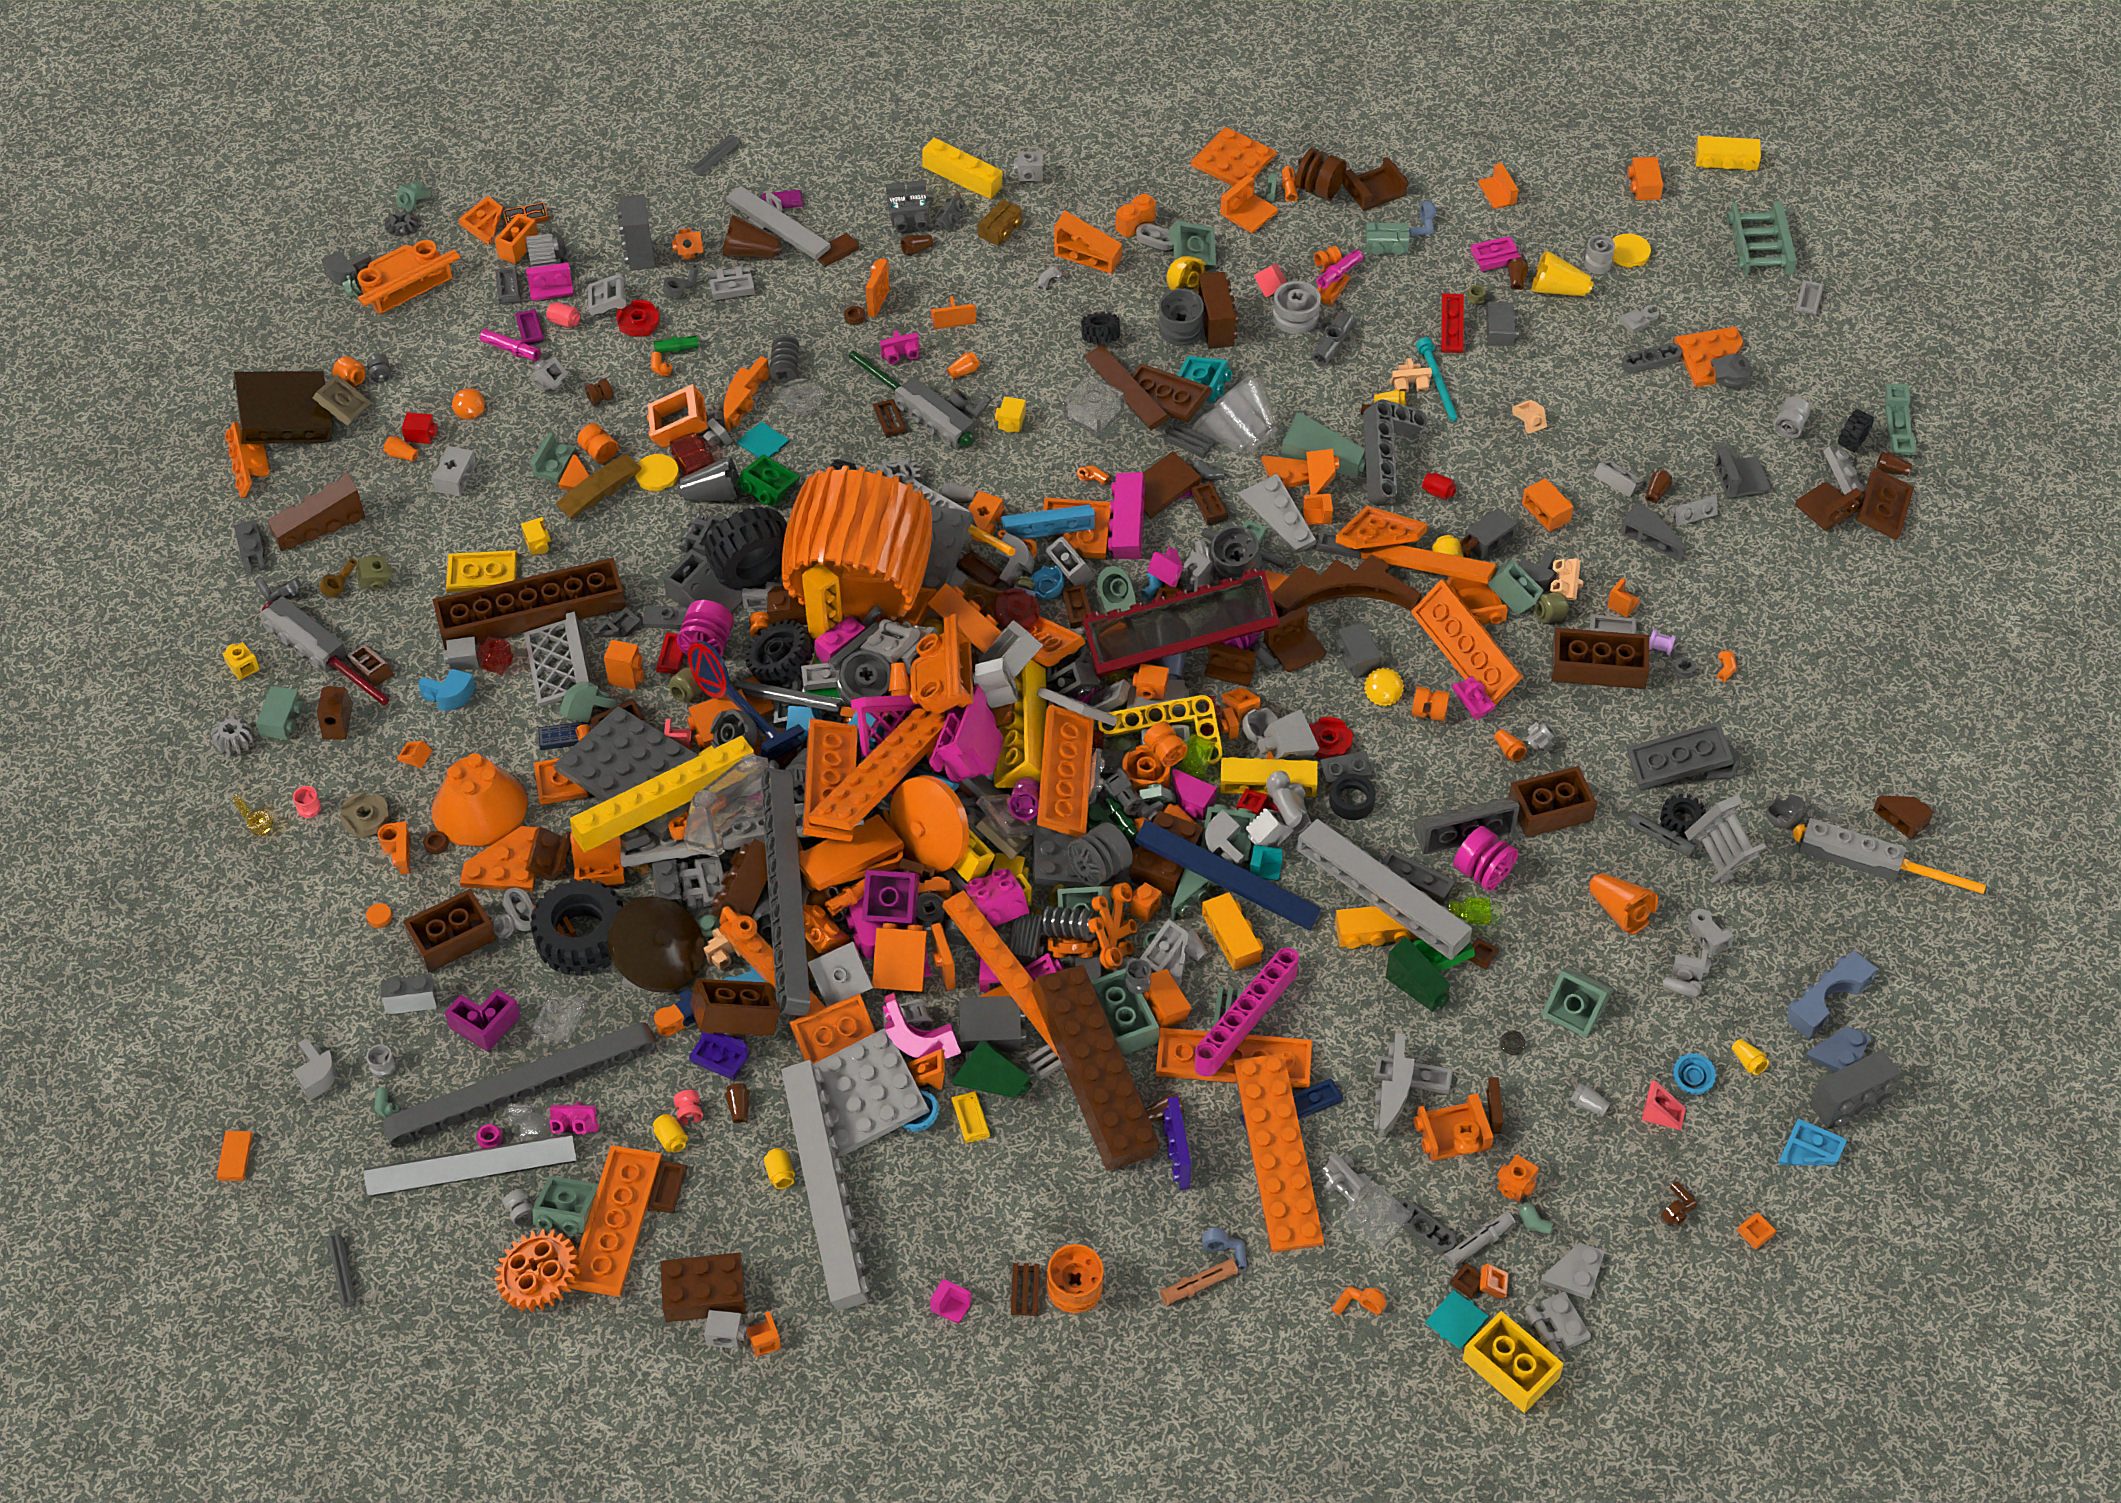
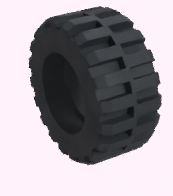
M768 507L746 508L742 512L733 513L728 519H723L719 526L716 525L712 529V534H709L707 537L704 551L706 559L720 584L729 589L741 591L743 588L762 587L765 583L774 581L778 575H782V552L787 522L781 513Z
M572 879L569 880L570 883L566 884L561 882L555 885V889L546 891L544 898H539L535 904L536 908L532 910L530 925L537 953H539L544 963L548 962L550 968L555 971L560 968L561 973L567 975L570 974V971H575V975L579 976L583 975V971L589 970L590 974L598 972L597 968L600 966L604 969L611 965V956L607 942L608 930L613 918L623 907L620 896L616 895V892L611 887L607 886L605 888V884L599 881L592 883L591 879H583V881ZM565 916L568 919L577 916H592L602 921L596 930L582 937H568L557 931L558 924L561 926L564 924L563 918Z

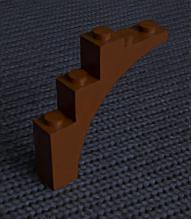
M1371 554L1356 570H1353L1349 565L1342 563L1338 559L1321 575L1301 564L1271 595L1277 616L1280 618L1292 610L1302 607L1307 608L1319 602L1343 597L1379 599L1412 611L1420 602L1422 594L1399 581L1395 576L1388 574L1389 565Z

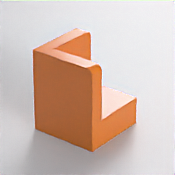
M1331 494L1304 495L1303 515L1307 525L1332 524L1333 507Z
M1621 578L1610 591L1607 607L1627 618L1639 604L1640 599L1624 591L1626 579Z
M770 1311L764 1312L765 1322L748 1327L746 1330L755 1357L781 1349L780 1337Z

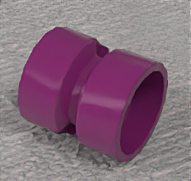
M1023 778L1015 784L1008 802L1009 811L1015 818L1030 820L1038 814L1040 782L1038 780Z

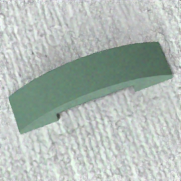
M1886 383L1885 416L1889 446L1892 453L1898 455H1916L1915 436L1912 435L1910 424V393L1908 384Z

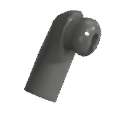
M1197 460L1193 464V469L1201 476L1202 480L1224 479L1223 468L1212 469L1203 460Z

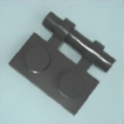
M697 513L695 518L690 520L687 533L682 535L679 549L686 552L689 546L694 545L693 550L705 556L704 550L709 534H712V529L716 525L719 526L725 518L710 515L708 520L705 521L704 515Z

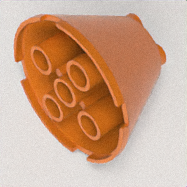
M472 753L448 768L447 775L432 803V819L436 829L443 832L447 836L448 841L454 844L477 847L490 846L521 826L527 812L528 797L523 785L517 778L488 759L481 757L480 754Z

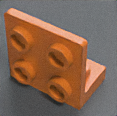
M1246 175L1221 196L1220 215L1248 232L1254 233L1278 213V208L1253 194L1254 178Z

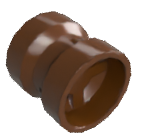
M606 378L599 380L597 384H589L584 387L587 398L593 406L600 404L601 400L614 398L612 388Z

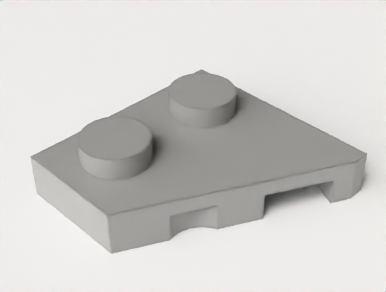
M1168 919L1140 959L1147 961L1155 972L1168 969L1179 987L1182 980L1189 933Z
M1578 1243L1542 1276L1540 1284L1590 1300L1605 1251Z

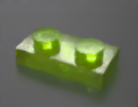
M1195 734L1190 736L1187 745L1188 751L1183 758L1180 771L1203 781L1215 743Z

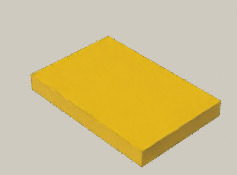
M517 550L448 554L446 591L465 592L516 580Z

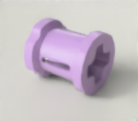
M1653 629L1649 641V650L1654 648L1666 652L1667 655H1671L1676 636L1663 635Z

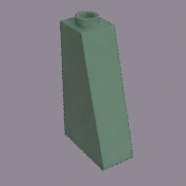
M1296 413L1282 443V457L1307 460L1306 452L1333 449L1334 456L1339 455L1340 469H1336V472L1357 478L1360 471H1365L1366 459L1363 447L1302 413Z

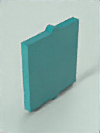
M761 421L751 430H747V433L736 444L757 458L763 454L770 458L773 454L779 453V449L786 445L789 439Z
M1453 1290L1425 1321V1324L1440 1334L1441 1339H1447L1461 1350L1489 1316L1473 1305L1474 1302L1472 1300L1468 1301Z

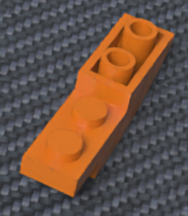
M760 356L749 370L741 367L731 381L724 400L726 431L730 432L734 426L737 427L742 420V416L752 410L754 405L752 395L757 392L759 384L762 381H766L770 375L768 359Z

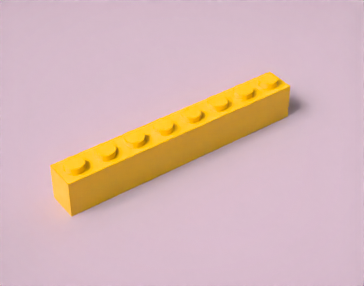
M741 735L571 817L572 835L585 853L755 770L754 750Z

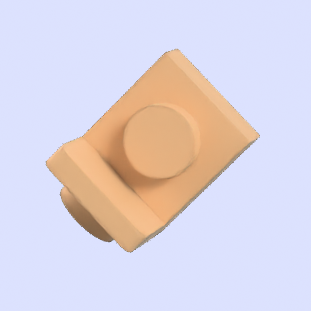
M1528 400L1512 407L1513 415L1524 421L1525 430L1528 434L1547 427L1545 409L1538 403Z

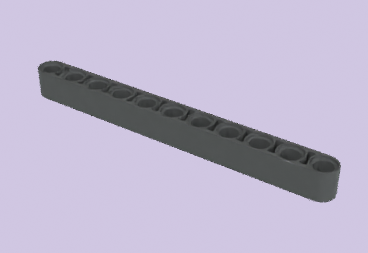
M766 767L761 775V795L776 1000L780 1008L779 1013L806 1016L810 1007L793 778L790 771Z
M645 1022L637 1023L394 1113L384 1119L383 1126L390 1145L398 1148L399 1144L405 1142L408 1144L424 1138L423 1135L435 1134L448 1129L450 1125H459L473 1120L474 1116L489 1114L497 1111L498 1107L513 1105L521 1102L522 1098L528 1096L531 1098L547 1092L546 1089L558 1088L571 1083L573 1079H582L593 1075L597 1070L603 1069L604 1071L619 1065L621 1061L627 1060L628 1062L641 1057L645 1052L651 1051L652 1053L656 1050L657 1044L649 1025Z

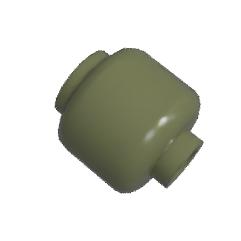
M1558 592L1540 595L1535 605H1533L1535 617L1545 624L1563 621L1569 610L1568 601Z
M683 668L669 682L670 693L678 701L690 702L703 691L696 683L690 668Z

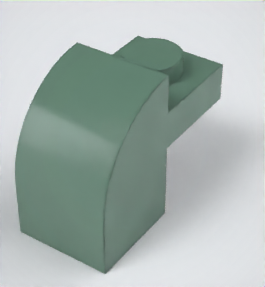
M580 682L573 685L566 692L559 714L568 719L589 723L593 705L612 709L616 707L618 700L611 697L610 692L598 689V686L592 682Z

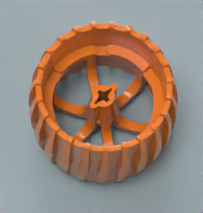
M831 466L827 468L826 472L817 470L814 475H809L804 482L793 505L787 524L782 552V581L784 588L789 590V595L792 598L797 596L798 602L801 605H805L802 574L808 568L819 563L839 577L842 616H844V619L851 615L853 618L860 619L861 623L876 605L880 606L883 612L875 622L880 623L886 618L895 621L897 616L902 618L906 612L910 611L918 595L929 560L932 539V509L927 498L924 499V494L921 490H913V484L910 482L903 484L899 482V477L893 475L892 479L882 476V471L877 470L876 474L865 472V467H860L859 471L849 470V466H842L841 470H835Z

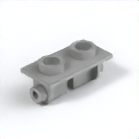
M1717 495L1704 496L1703 499L1679 506L1674 505L1669 510L1671 517H1676L1677 526L1718 515Z

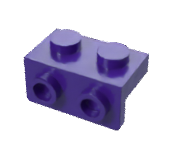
M701 1032L702 1037L689 1056L690 1062L734 1081L749 1058L747 1044L738 1037L732 1038L723 1033L708 1034Z

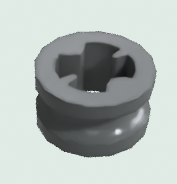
M1681 657L1676 660L1673 672L1680 679H1690L1694 675L1696 664L1690 658ZM1681 666H1686V669L1689 668L1688 671H1684Z

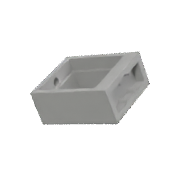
M1013 620L978 661L983 663L1003 657L1010 674L1015 678L1043 645Z

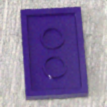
M1178 1096L1169 1097L1167 1108H1163L1164 1136L1168 1137L1167 1152L1168 1158L1172 1159L1173 1162L1171 1167L1173 1182H1178L1180 1190L1190 1189L1191 1160Z

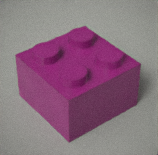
M866 870L862 920L875 923L916 925L920 875L907 872Z

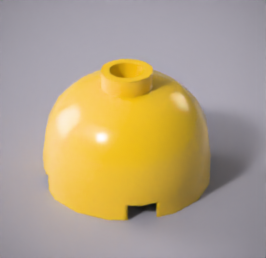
M1182 256L1175 259L1167 271L1166 279L1169 289H1184L1185 286L1193 288L1195 292L1199 285V274L1208 273V271L1204 270L1205 262L1192 256Z

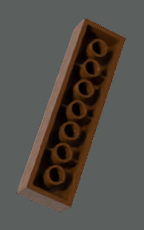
M614 557L432 599L445 650H447L446 640L474 637L477 644L524 633L566 620V614L575 612L578 620L623 610L626 607Z
M1084 964L1037 977L1032 993L1106 1171L1154 1156L1160 1143Z

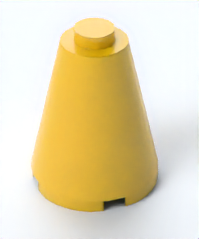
M1546 251L1542 254L1538 263L1537 275L1533 278L1531 290L1536 293L1584 297L1586 293L1590 294L1594 282L1591 281L1590 275L1552 252Z

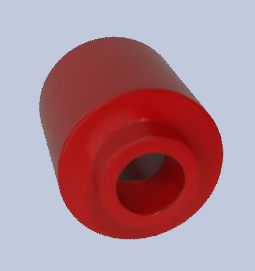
M1428 472L1422 483V489L1426 490V493L1445 501L1448 497L1452 498L1454 496L1457 486L1454 485L1455 480L1436 472L1433 474Z

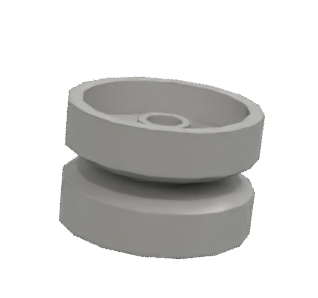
M1291 281L1279 286L1274 293L1273 321L1275 325L1282 331L1290 334L1307 333L1314 329L1319 322L1321 295L1318 289L1304 281Z

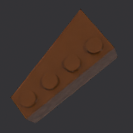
M348 472L341 475L342 479L334 484L329 482L324 485V490L314 496L310 494L304 497L300 505H291L267 520L271 534L280 551L293 549L298 544L308 540L313 541L318 536L328 532H335L343 526L355 524L365 518L358 490Z

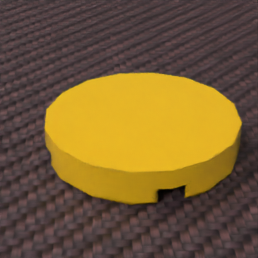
M1621 234L1612 239L1615 243L1612 261L1619 266L1633 268V266L1638 265L1639 267L1648 261L1651 248L1646 239L1635 234Z
M652 454L644 457L637 463L642 469L635 475V479L639 486L645 490L662 491L669 486H673L678 480L679 468L676 461L670 456Z

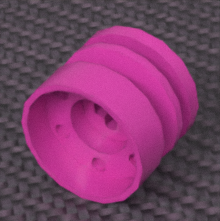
M694 601L689 605L685 614L684 622L676 639L677 645L688 655L690 645L698 641H704L714 647L719 655L722 656L734 625L733 615L723 605L714 601Z
M1480 826L1463 842L1454 858L1453 866L1467 877L1474 875L1473 880L1476 884H1481L1482 888L1486 891H1492L1510 873L1517 860L1518 850L1513 846H1509L1505 840L1498 842V836L1485 826Z

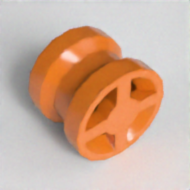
M759 611L750 615V636L752 638L756 634L760 636V631L763 628L768 630V625L772 624L767 612Z
M1463 1121L1454 1126L1453 1134L1456 1137L1454 1139V1147L1458 1152L1468 1154L1479 1149L1480 1140L1478 1136L1480 1130L1476 1123Z

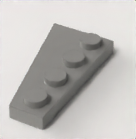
M1278 474L1237 493L1238 497L1253 512L1260 516L1296 553L1317 544L1315 537Z

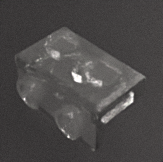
M551 990L532 1027V1031L545 1044L568 1045L588 1003L584 998H563L557 990Z

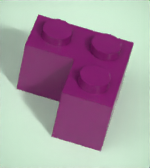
M496 989L481 1006L460 995L444 1012L451 1030L487 1052L493 1048L521 1017L517 1001L499 989Z

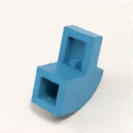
M455 669L450 670L444 682L422 677L418 683L421 697L429 702L436 701L438 709L443 711L454 710L463 706L470 699L476 688L473 674Z

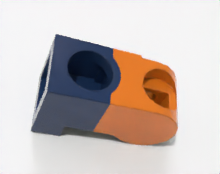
M688 989L679 994V1002L656 1011L654 1022L656 1030L660 1035H673L696 1022L690 1006L692 994Z

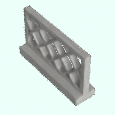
M575 612L567 613L566 620L524 632L539 706L563 701L568 691L564 688L569 681L576 684L580 682L593 683L582 627ZM565 628L566 631L561 638L553 636L557 630ZM533 637H544L539 645L531 642ZM549 640L556 642L551 651L544 648ZM563 645L569 648L564 656L557 654ZM540 652L547 654L542 663L535 661ZM553 657L560 660L555 668L547 666ZM566 663L573 665L568 674L561 672ZM543 670L551 672L545 681L538 678ZM557 675L564 678L559 686L551 684ZM547 688L554 690L551 696L542 698V693Z

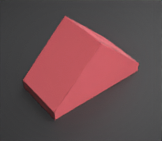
M1651 1081L1642 1120L1682 1130L1686 1107L1657 1081Z

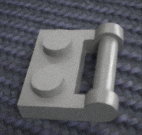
M616 274L588 285V310L591 315L604 313L614 307L622 309L626 306L627 300L624 296L626 277L623 274ZM616 287V296L611 297V288Z
M883 619L879 624V629L869 636L860 648L861 650L874 651L882 655L888 662L895 663L919 639L920 632L916 628H905L894 624L891 620ZM893 633L896 635L903 636L904 638L900 640L889 635Z

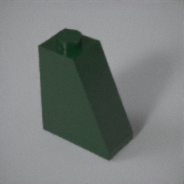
M1404 937L1389 952L1385 978L1431 1012L1438 1006L1443 1008L1450 998L1448 995L1449 982L1408 938Z
M981 1040L951 1082L957 1086L1017 1098L1021 1094L1025 1096L1033 1086V1083L1030 1081L1034 1076L989 1042Z

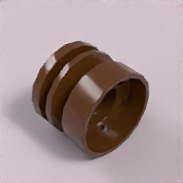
M1313 147L1310 148L1304 155L1298 168L1296 188L1309 193L1315 190L1316 196L1331 201L1343 183L1344 171L1347 169L1346 160L1334 155L1328 157L1326 152L1319 151Z

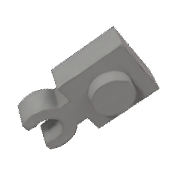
M1648 305L1644 307L1642 312L1636 308L1620 316L1619 322L1631 334H1634L1648 327L1650 321H1656L1659 318V312L1650 314L1649 312L1652 311L1653 306Z

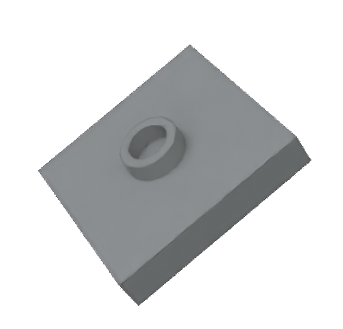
M854 942L808 962L827 1007L874 988Z

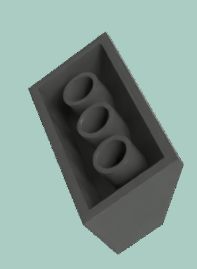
M1506 797L1491 799L1488 802L1476 805L1470 804L1460 809L1446 810L1435 815H1424L1415 819L1413 832L1423 855L1461 846L1467 837L1480 826H1485L1499 837L1515 833L1520 806L1518 802Z

